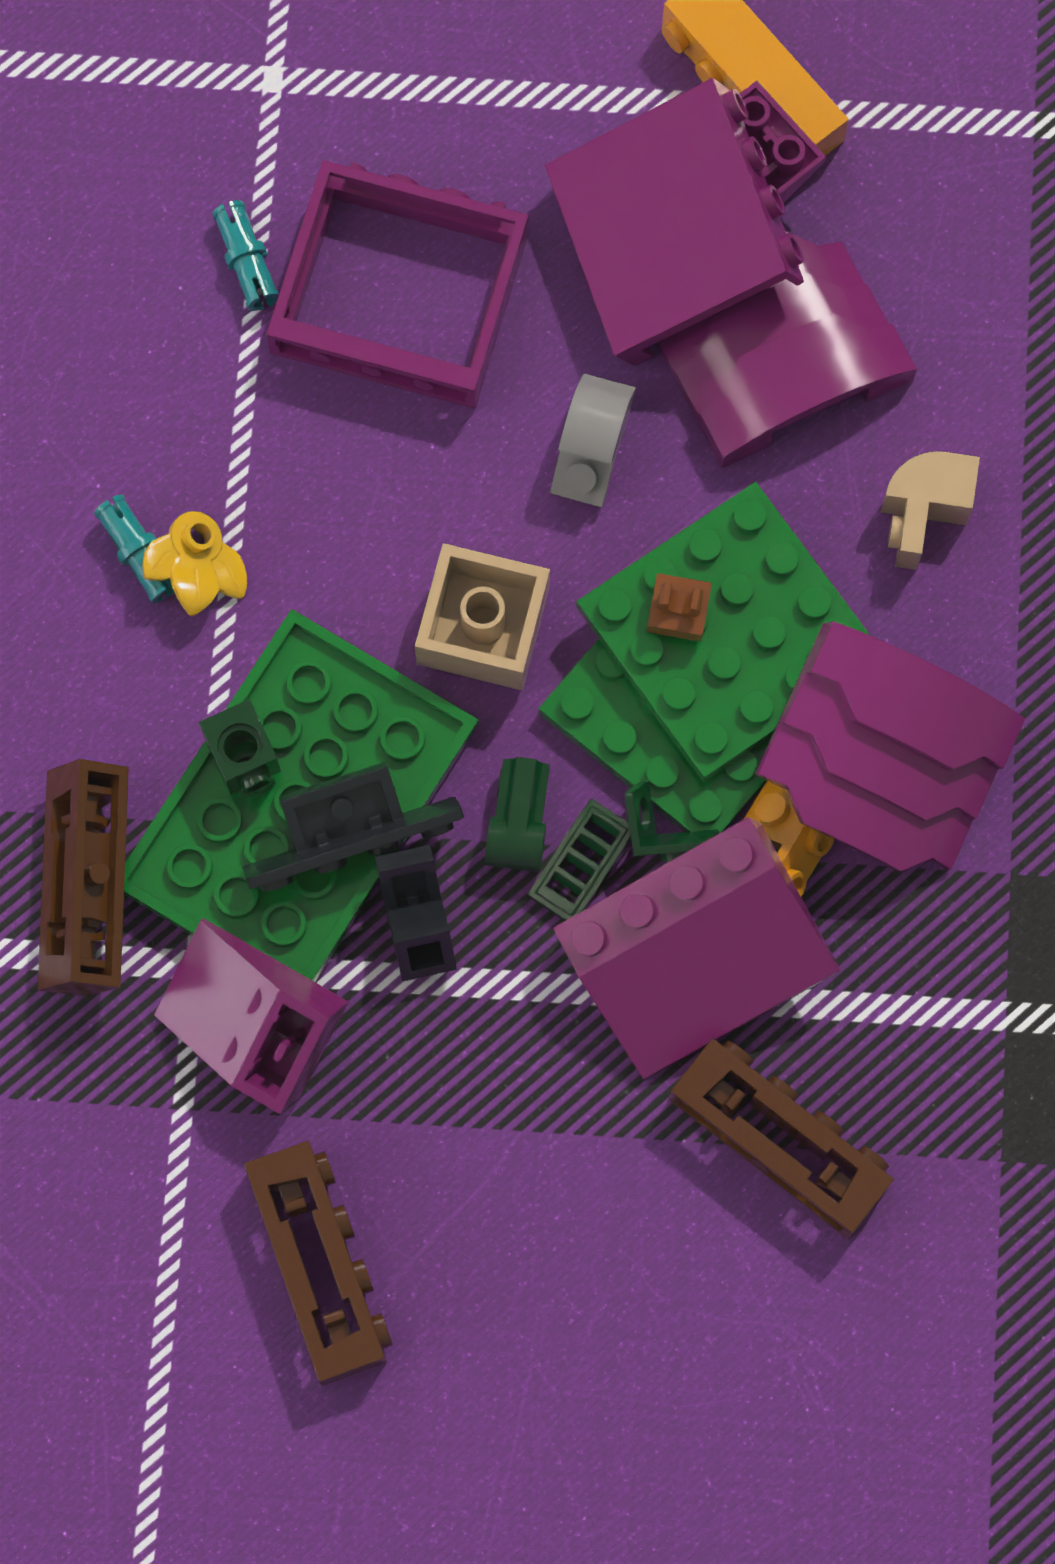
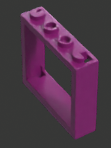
M322 160L266 334L270 354L476 409L528 239L529 215L506 209V202L495 201L490 205L471 200L467 194L457 189L441 188L438 191L419 186L415 180L401 174H391L385 177L370 173L366 168L355 162H351L350 167ZM336 200L506 245L469 367L297 321Z

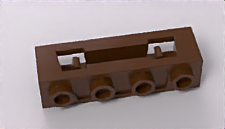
M77 759L47 771L38 991L91 996L121 987L129 767ZM111 803L110 833H100V829L106 828L110 824V819L101 816V808ZM100 923L107 924L105 960L95 959L96 943L105 940V933L103 931L96 932V929L100 928Z
M712 1038L670 1091L668 1100L848 1240L894 1181V1178L886 1173L889 1168L888 1163L868 1147L862 1146L859 1150H856L840 1136L844 1130L828 1115L819 1110L814 1115H811L795 1102L799 1095L787 1083L773 1075L767 1081L750 1067L754 1060L739 1046L728 1040L722 1046ZM729 1079L752 1097L750 1105L823 1161L828 1156L853 1176L852 1180L840 1172L836 1164L830 1162L815 1182L818 1186L826 1188L840 1199L839 1203L808 1180L812 1172L739 1115L733 1121L706 1099L708 1097L722 1107L723 1112L731 1116L742 1103L745 1094L739 1089L732 1088L725 1082Z
M308 1140L244 1163L319 1383L324 1386L387 1363L383 1349L393 1346L382 1312L371 1316L364 1298V1294L372 1292L374 1289L363 1258L353 1262L350 1258L345 1240L353 1238L355 1235L344 1204L333 1208L326 1187L335 1184L336 1181L326 1152L314 1154ZM310 1185L318 1208L312 1211L342 1300L345 1305L351 1303L360 1328L359 1331L351 1334L343 1309L324 1315L323 1318L333 1343L327 1348L323 1344L314 1316L320 1315L321 1311L292 1227L288 1220L281 1222L271 1192L280 1191L289 1218L309 1211L300 1186Z

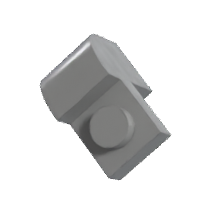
M583 374L574 393L558 449L560 451L550 491L551 494L603 507L617 451L624 438L636 387Z

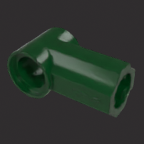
M524 757L503 759L497 790L496 814L491 816L489 823L485 865L540 872L546 833V823H543L550 772L549 764Z

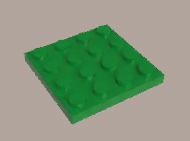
M756 481L576 601L577 610L703 783L773 736L823 623L834 621L870 635ZM657 573L712 583L701 642L647 632Z
M599 639L538 708V714L630 789L639 782H648L652 806L683 832L718 829L719 833L725 831L767 781L755 775L772 736L703 783Z

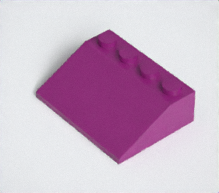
M750 817L553 927L579 979L644 1080L704 1048L712 1038L715 1040L722 1038L841 971L762 824Z

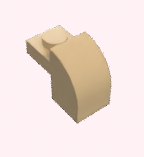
M941 451L928 452L908 460L895 472L889 482L881 507V513L895 514L892 516L888 537V547L897 549L895 567L917 569L923 551L927 520L967 525L974 504L980 457Z

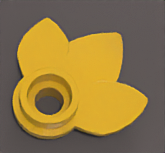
M189 511L181 514L171 524L169 533L153 540L144 553L143 578L151 581L170 579L178 601L189 616H195L204 610L214 600L219 591L234 599H241L246 593L247 573L240 555L222 542V533L219 526L205 513ZM191 529L196 530L202 536L204 544H198L192 539Z

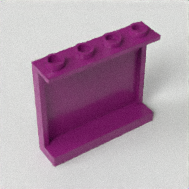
M714 78L689 89L545 164L614 356L634 366L653 357L650 349L651 345L785 279L797 286L805 283L798 266L804 262L802 251L791 233L786 234L780 216L785 214L784 204L775 187L771 184L767 185L761 169L767 166L765 154L758 141L753 136L749 138L743 122L749 118L747 107L736 89L729 90Z

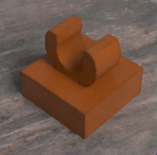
M657 573L647 632L701 642L712 583Z

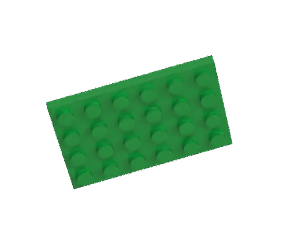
M291 609L226 708L228 709L250 699L278 758L281 772L272 776L274 780L270 785L257 792L243 794L242 790L230 795L205 741L125 862L124 895L192 936L200 921L204 918L316 982L378 885L380 879L375 857L381 855L371 856L368 851L347 857V864L334 871L316 873L314 869L293 875L294 881L276 890L262 891L261 886L249 889L243 866L295 849L279 797L386 762L402 813L426 806L434 797L479 726V719ZM241 741L230 748L227 757L234 762H247L254 757L257 747L251 742ZM407 838L400 840L401 845L397 849L385 854L399 852Z

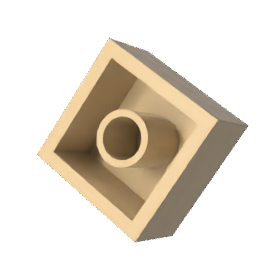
M443 543L415 643L416 664L523 691L550 590V569Z

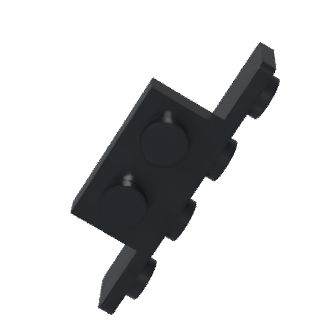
M382 762L280 796L279 800L295 849L243 866V871L249 889L261 886L262 891L276 890L294 881L293 875L314 869L316 873L334 871L347 864V857L368 851L371 856L385 854L397 849L401 845V839L421 833L423 838L447 833L454 828L453 822L463 819L464 814L456 797H450L402 813L386 762Z

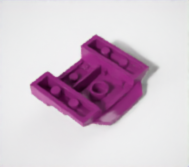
M793 235L804 257V262L798 266L805 283L797 286L785 279L657 342L667 365L721 468L770 447L774 431L859 392L865 402H868L914 380L917 369L893 324H888L867 283L863 282L842 241L818 246Z
M834 621L822 624L755 775L788 791L800 824L829 836L896 871L906 870L927 860L947 870H951L973 819H977L998 769H1004L1025 718L988 693L922 658Z

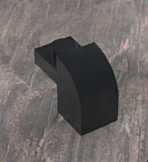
M426 845L376 856L375 860L402 982L457 970L431 846Z

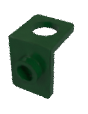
M639 782L625 792L634 856L661 854L662 861L670 862L719 834L718 829L657 834L649 783ZM639 803L642 811V825L639 817Z

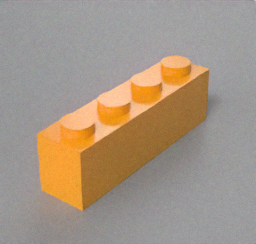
M668 0L664 3L662 34L674 51L677 53L684 51L693 61L696 73L702 83L714 78L729 90L736 89L740 94L757 80L825 156L845 141L849 122L848 117L743 0Z

